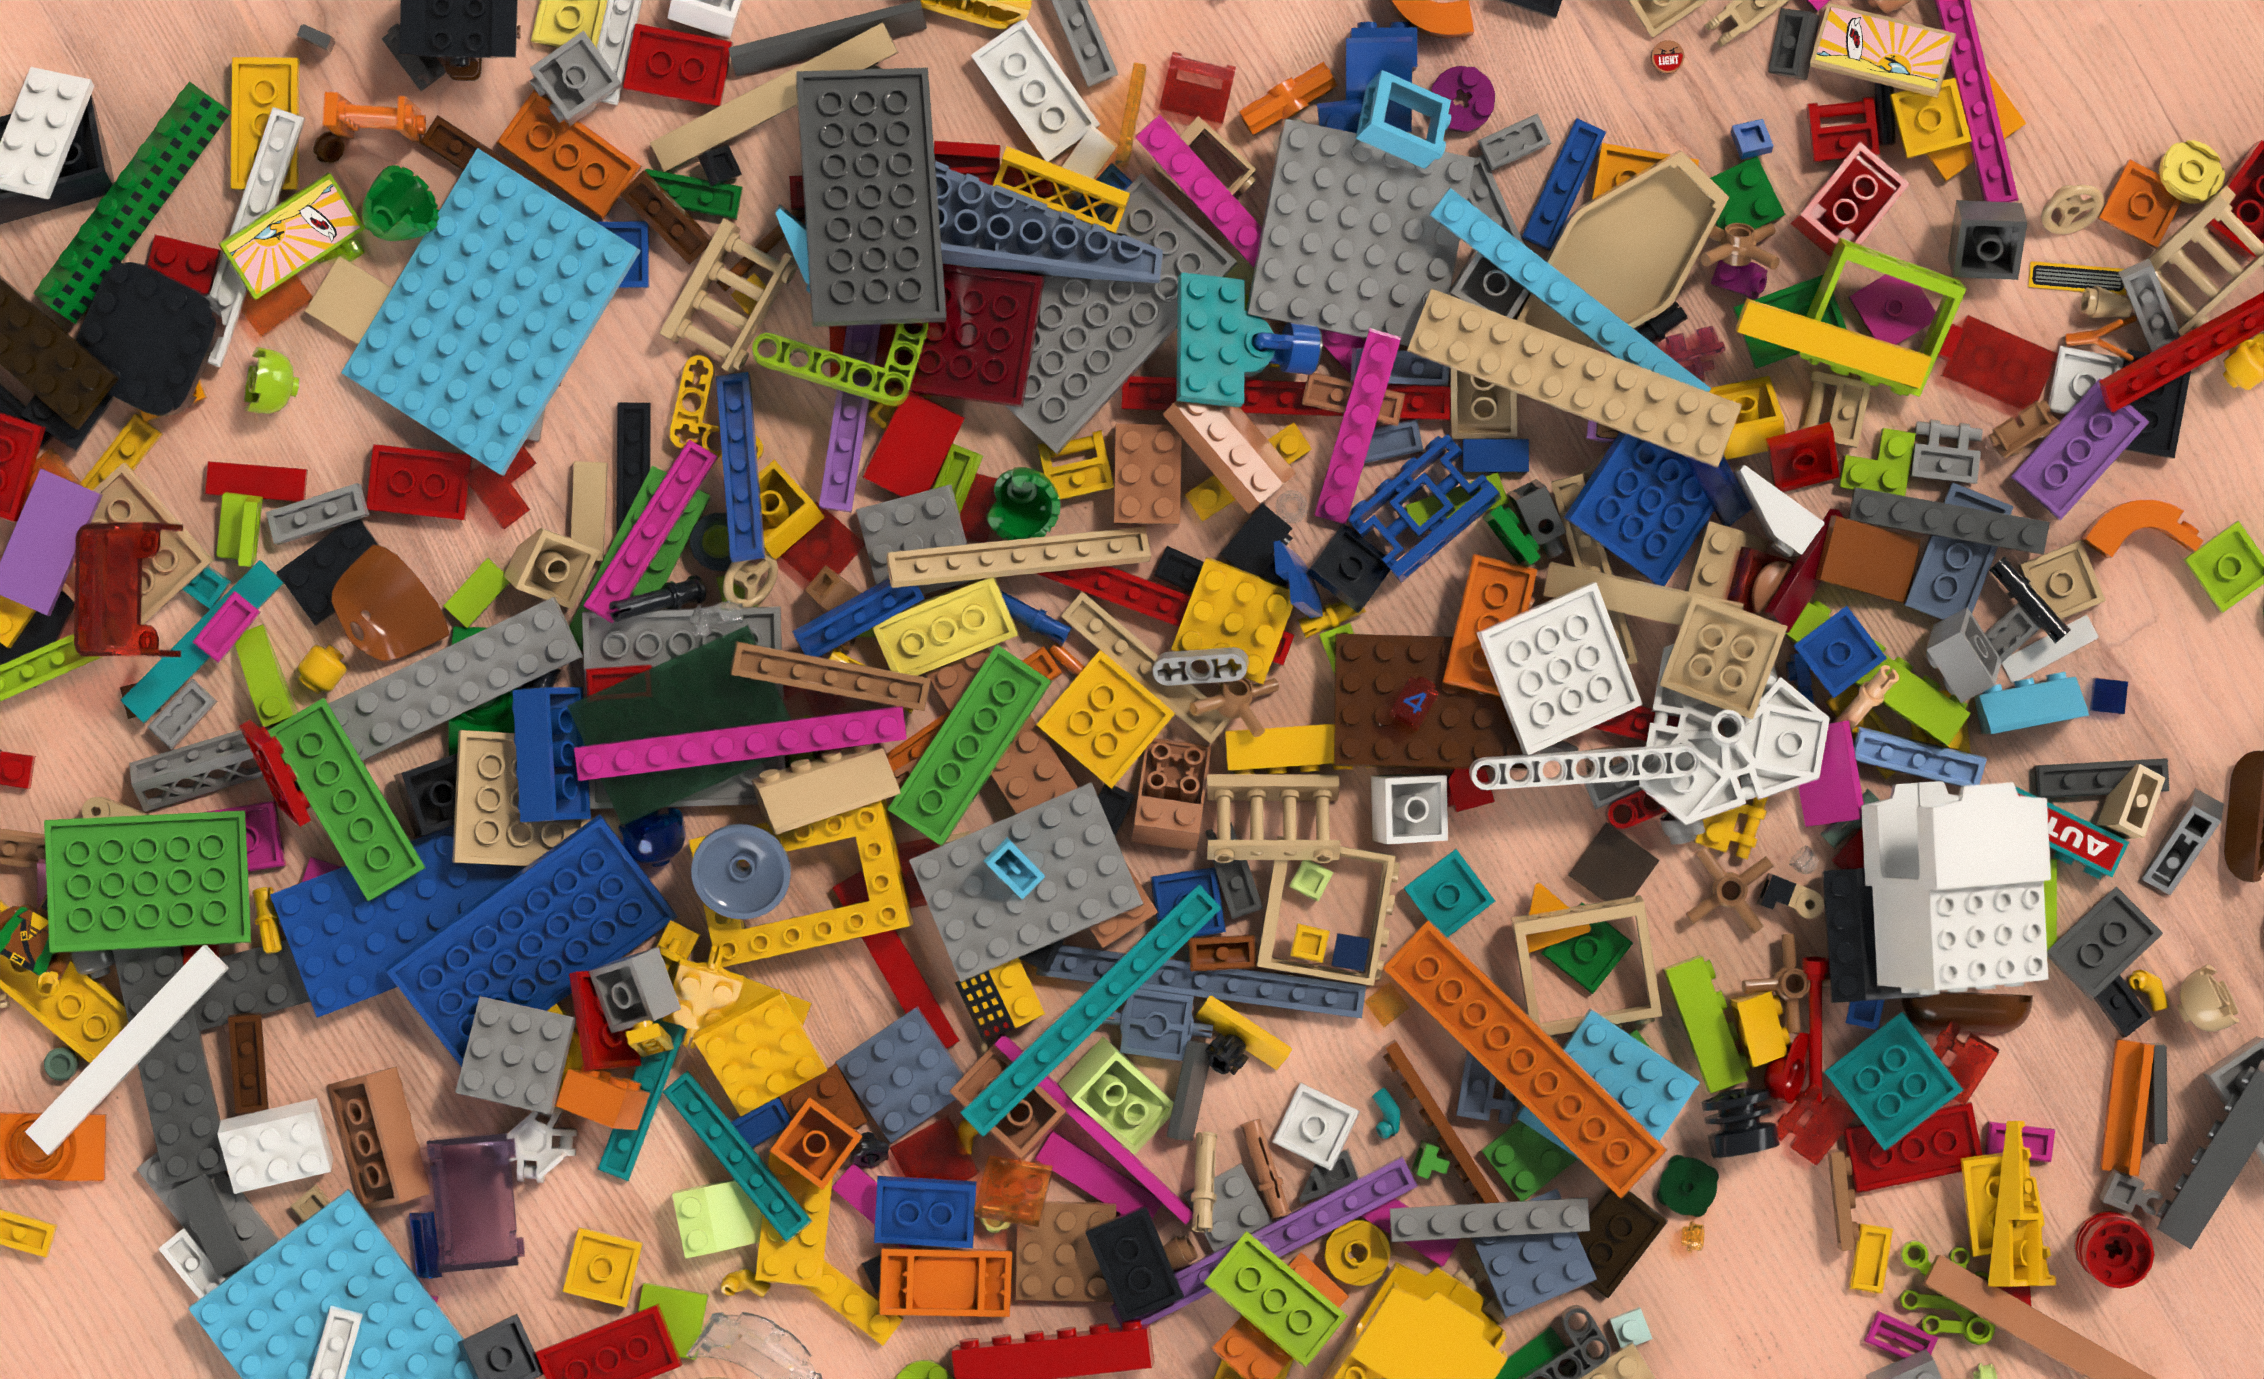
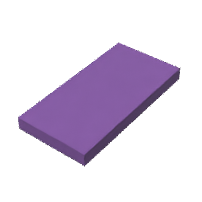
M2097 381L2062 419L2060 424L2053 429L2016 470L2011 478L2061 521L2147 426L2149 421L2130 404L2112 413L2105 405L2101 388Z
M40 469L0 560V595L50 616L103 495L44 469Z

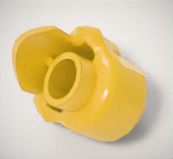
M2259 333L2253 339H2247L2231 348L2229 356L2223 360L2226 369L2223 372V376L2233 388L2240 386L2245 390H2250L2256 384L2264 381V333Z

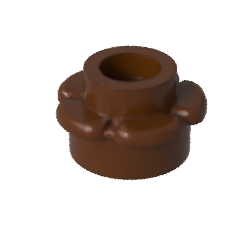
M326 131L316 139L313 152L317 155L316 158L320 162L334 163L342 157L345 146L339 136L331 131Z

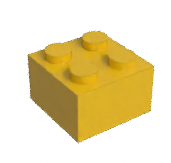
M774 459L759 472L764 546L774 560H776L818 524L824 516L811 498Z

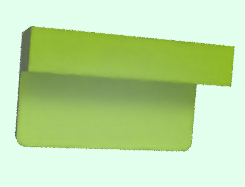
M230 492L223 494L217 545L218 557L236 559L239 566L252 567L257 561L263 497Z

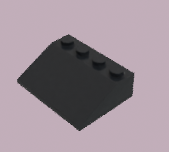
M92 94L50 199L0 189V224L105 196L115 183ZM11 114L0 117V142Z
M1865 869L1822 871L1831 1003L1931 996L1919 995V993H1901V987L1877 985L1872 886H1865Z

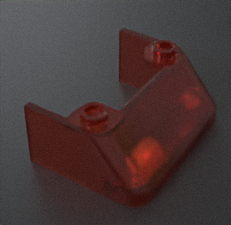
M125 522L85 524L80 527L76 535L74 603V646L79 655L85 657L125 658L181 657V651L159 650V637L156 629L151 625H141L142 559H151L156 556L161 545V532L183 531L182 524Z

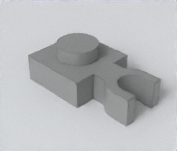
M2112 1169L2099 1199L2106 1204L2132 1213L2135 1205H2139L2146 1213L2155 1215V1209L2147 1206V1201L2150 1198L2162 1200L2163 1196L2160 1192L2152 1189L2142 1190L2145 1183L2141 1179Z

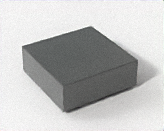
M305 24L300 26L297 36L302 40L332 52L336 43L335 39L330 35Z

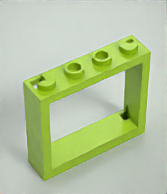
M1839 238L1806 317L1821 321L1845 262L1848 260L1943 294L1919 350L1920 353L1929 355L1932 359L1919 389L1798 351L1801 355L1800 358L1809 361L1812 365H1819V362L1831 365L1830 369L1843 376H1849V373L1861 376V381L1878 387L1880 383L1890 386V390L1900 396L1902 394L1909 396L1910 393L1920 397L1965 294V286L1960 280Z

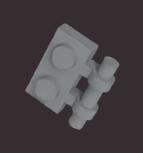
M1930 419L1929 422L1917 421L1915 433L1927 435L1928 440L1927 445L1914 444L1910 477L1977 484L1981 451L1968 450L1969 440L1981 442L1983 430L1981 428H1972L1970 424L1959 423L1958 426L1941 424L1940 420ZM1939 438L1957 439L1956 448L1939 446Z

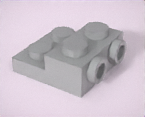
M584 31L530 67L534 77L530 80L531 85L540 97L546 94L553 104L548 108L557 121L561 123L565 120L569 126L596 109L597 103L622 87L621 81Z

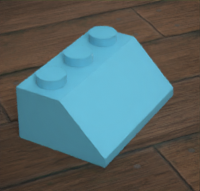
M2066 671L2046 675L2047 681L2034 684V678L2014 681V688L2002 690L2001 684H1997L1982 692L1983 694L1974 696L1981 734H1996L2089 716L2077 678L2067 677Z

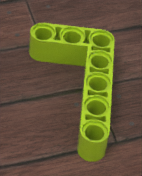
M905 323L898 324L884 368L772 333H763L757 336L753 342L752 352L754 360L763 367L882 404L898 406L905 402L908 397L926 340L928 323H921L923 329L917 334L908 333L904 328ZM766 342L774 344L777 348L775 355L769 358L763 357L758 353L759 346ZM905 350L911 353L913 360L909 365H900L895 361V354ZM794 353H804L809 360L807 364L803 367L793 366L790 363V357ZM834 362L840 367V372L834 377H827L822 373L821 368L825 363ZM858 372H866L871 376L872 381L868 386L859 387L853 381L854 375ZM892 381L898 382L902 385L903 392L899 396L891 397L885 392V386Z

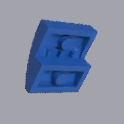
M1273 541L1276 574L1289 583L1291 604L1309 618L1322 617V604L1315 580L1306 574L1309 568L1302 558L1284 543Z

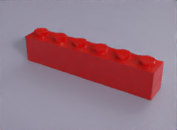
M1128 1320L1124 1323L1121 1322L1122 1327L1109 1328L1108 1323L1090 1325L1088 1331L1076 1332V1327H1065L1057 1329V1334L1044 1335V1331H1031L1024 1333V1338L1012 1339L1011 1334L991 1337L992 1341L979 1343V1338L963 1339L959 1341L960 1345H956L952 1350L955 1379H1058L1152 1368L1155 1359L1150 1324H1141V1320Z

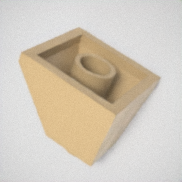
M541 527L517 546L504 577L518 590L545 600L555 597L559 605L573 609L600 551L597 548Z

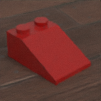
M1859 142L1790 224L1831 257L1839 238L1861 245L1910 184Z

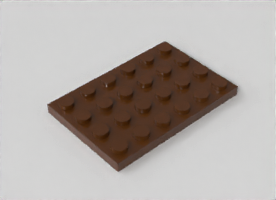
M1335 635L1334 766L1470 769L1472 763L1482 757L1523 755V752L1500 696L1442 683L1453 636ZM1420 693L1427 694L1420 705V708H1422L1421 712L1417 711L1416 714L1413 712L1415 708L1404 702L1406 698ZM1421 697L1410 700L1409 702L1417 706ZM1516 763L1510 770L1527 771V767L1523 763ZM1483 765L1479 769L1493 770V767Z

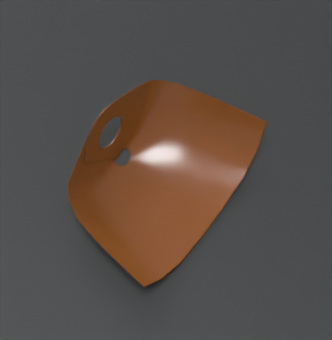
M373 544L344 572L332 591L333 607L349 641L357 649L380 661H390L404 657L450 635L446 619L437 601L405 562L386 547ZM364 610H367L371 615L368 621L361 614ZM351 622L359 625L364 634L363 640H359L354 636L350 628Z

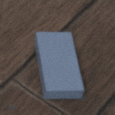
M1417 419L1399 422L1398 426L1388 424L1375 427L1364 463L1424 451Z

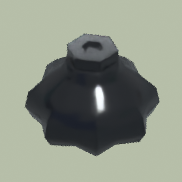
M862 1133V1138L851 1152L850 1161L862 1167L874 1168L881 1162L888 1160V1144L877 1140L874 1137V1133Z

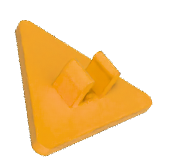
M1536 883L1534 885L1529 915L1569 908L1543 884ZM1586 924L1526 935L1528 952L1530 953L1588 933L1591 930V926Z

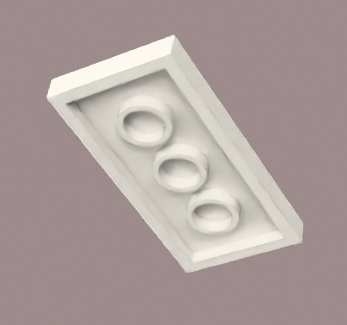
M1026 19L1024 21L1020 20L971 55L1045 161H1052L1079 142L1091 126H1094L1096 129L1101 126Z
M30 67L0 142V189L50 199L92 94L94 84L91 79Z

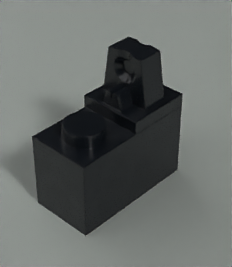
M1262 503L1220 555L1238 569L1286 587L1288 582L1276 574L1275 556L1272 554L1274 551L1273 541H1281L1287 546L1293 539L1288 534L1292 527Z

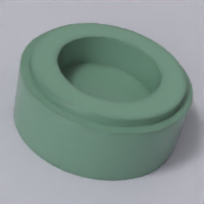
M66 1047L51 1050L44 1060L46 1073L52 1079L59 1081L74 1076L79 1067L76 1053Z

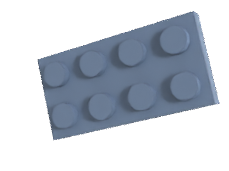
M1953 482L1950 483L1943 501L1946 504L2011 515L2014 507ZM1930 535L1903 605L1940 620H1944L1966 607L1973 613L1998 547Z

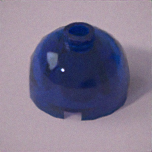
M658 808L626 818L624 820L625 827L619 825L618 829L622 843L635 860L649 863L653 867L668 864L670 858H673L682 849L686 839V826L681 810L668 808L669 814L657 815Z

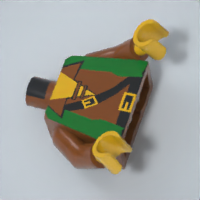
M46 894L38 909L25 904L21 907L12 906L0 912V954L40 976L38 979V991L41 990L45 983L52 984L50 995H55L58 991V980L62 978L71 961V952L50 953L48 903Z

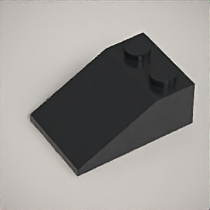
M458 753L394 775L415 837L454 825Z

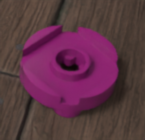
M1452 67L1441 73L1431 88V92L1451 100L1448 113L1451 115V121L1448 126L1450 130L1462 133L1476 130L1486 123L1494 110L1495 91L1489 78L1475 67ZM1462 90L1464 94L1469 93L1471 95L1467 108H1463L1461 104H1454L1453 100L1457 98V91Z

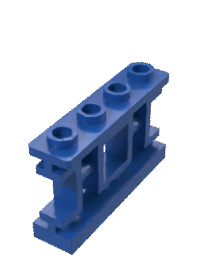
M1449 434L1443 438L1440 436L1434 438L1425 447L1427 452L1418 459L1413 457L1400 468L1402 472L1394 480L1388 478L1375 489L1377 494L1368 502L1366 500L1360 501L1350 511L1352 515L1348 518V521L1362 538L1376 528L1392 546L1393 550L1382 560L1401 583L1501 499L1499 491L1483 474L1469 484L1454 467L1452 462L1463 452ZM1440 458L1441 464L1450 474L1438 485H1435L1425 472L1422 475L1420 474ZM1458 484L1470 497L1482 489L1447 519L1455 511V507L1445 496ZM1426 485L1444 507L1419 527L1401 505ZM1393 498L1390 501V505L1400 515L1399 518L1387 528L1384 527L1375 515L1368 519ZM1408 526L1420 540L1431 531L1428 536L1396 561L1405 553L1403 547L1395 539L1396 536Z

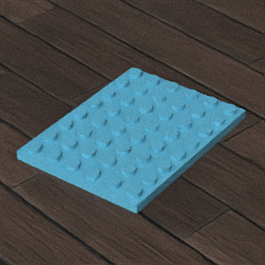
M477 148L439 210L438 225L422 238L341 373L498 474L504 476L641 250Z
M349 1188L188 1308L242 1379H310L330 1306L363 1314L345 1379H473L457 1342L464 1338Z

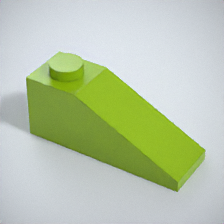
M262 624L246 630L235 643L261 724L265 728L280 724L297 714L298 711L265 625Z

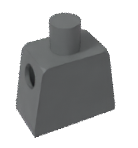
M1535 479L1507 493L1526 533H1529L1538 545H1542L1548 559L1565 552L1566 549L1559 536L1564 534L1566 529L1546 486ZM1546 519V525L1543 528H1539L1540 521Z

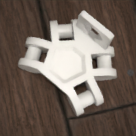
M555 1106L553 1115L532 1111L508 1134L489 1140L490 1147H495L498 1156L495 1159L497 1166L517 1160L518 1182H524L525 1178L536 1179L537 1183H544L545 1175L566 1156L576 1155V1149L572 1147L573 1136H577V1129L554 1128L564 1110ZM539 1113L550 1118L547 1125L536 1120ZM553 1136H560L559 1147H552ZM511 1141L515 1153H510L507 1142ZM526 1160L537 1161V1166L526 1165Z

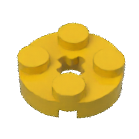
M1353 1219L1334 1229L1326 1239L1324 1252L1330 1272L1337 1279L1355 1286L1368 1285L1379 1279L1388 1265L1391 1253L1390 1245L1384 1232L1370 1221ZM1356 1243L1359 1247L1365 1246L1367 1249L1363 1253L1364 1259L1359 1262L1355 1257L1349 1258L1348 1253L1352 1251L1351 1246Z

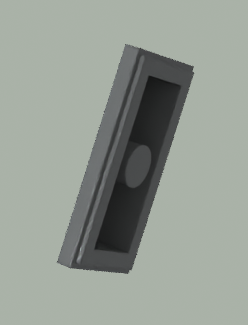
M1781 8L1768 73L1807 80L1820 20L1818 15L1809 11Z

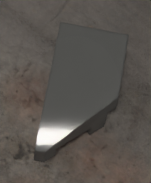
M1349 1148L1341 1151L1332 1171L1315 1164L1299 1198L1301 1203L1325 1195L1329 1191L1360 1178Z

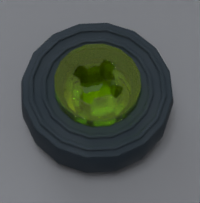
M715 512L704 516L695 524L690 535V548L694 558L702 566L712 571H726L732 563L727 513Z

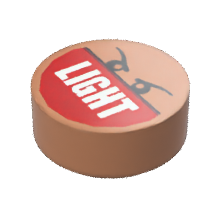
M1664 40L1658 43L1651 53L1653 67L1663 74L1676 72L1682 66L1685 58L1683 48L1672 40Z

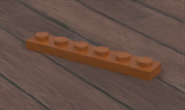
M1394 1039L1386 1044L1384 1047L1388 1053L1383 1058L1393 1073L1399 1069L1406 1081L1402 1082L1401 1086L1410 1100L1418 1098L1423 1106V1109L1418 1112L1428 1128L1433 1125L1436 1126L1441 1134L1436 1140L1446 1156L1453 1153L1459 1164L1454 1166L1464 1183L1470 1180L1477 1190L1472 1194L1477 1203L1500 1202L1397 1041Z

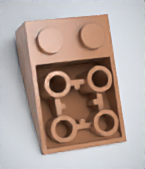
M1156 738L1147 746L1144 751L1131 842L1197 851L1211 746Z

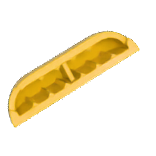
M920 0L922 8L995 29H1007L1008 25L1016 24L1020 20L1024 21L1032 5L1031 0Z

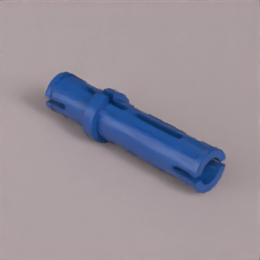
M1001 591L1013 620L1030 628L1029 632L1033 634L1038 632L1060 646L1064 644L1072 627L1046 615L1047 611L1042 608L1039 611Z

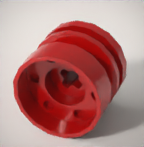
M2112 1211L2096 1213L2086 1219L2076 1232L2074 1242L2076 1259L2087 1273L2108 1287L2121 1289L2134 1286L2143 1280L2152 1268L2155 1253L2151 1238L2145 1229L2121 1213ZM2114 1243L2117 1245L2115 1250L2107 1251L2105 1249L2106 1244Z

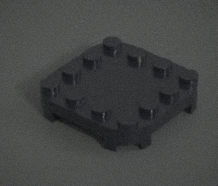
M135 262L115 263L100 282L76 341L119 377L107 394L146 413L168 416L177 414L187 407L190 408L197 397L193 393L217 338L224 336L226 325H223L221 311L216 304L218 301L208 293H202L153 269L150 265Z

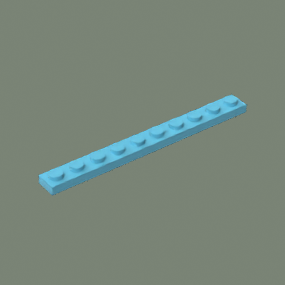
M1449 188L1429 214L1612 356L1707 392L1711 390L1709 386L1453 189Z

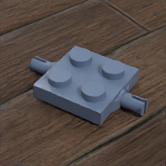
M1137 989L1127 999L1122 1013L1113 1012L1109 1017L1114 1019L1107 1018L1103 1022V1024L1120 1026L1122 1034L1120 1053L1183 1061L1186 1044L1192 1036L1211 1039L1212 1032L1200 1031V1029L1213 1030L1212 1024L1194 1023L1192 1016L1194 996Z

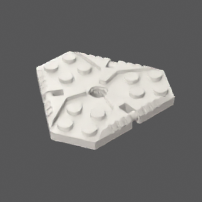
M1674 644L1664 647L1652 709L1655 712L1654 722H1650L1646 747L1677 744L1688 745L1699 755L1700 767L1696 773L1688 777L1639 780V787L1686 826L1746 805V800L1755 797L1760 800L1819 779L1830 720L1825 713L1782 677L1777 680L1771 674L1765 686L1769 691L1763 698L1761 697L1753 720L1735 711L1725 710L1660 686ZM1668 715L1679 717L1678 727L1667 726ZM1725 720L1731 721L1736 727V734L1732 737L1722 736L1718 731V724ZM1682 752L1675 759L1676 767L1679 769H1685L1692 763V757L1689 752ZM1649 754L1644 757L1642 767L1645 771H1653L1659 765L1658 756ZM1748 775L1751 785L1741 788L1737 778Z

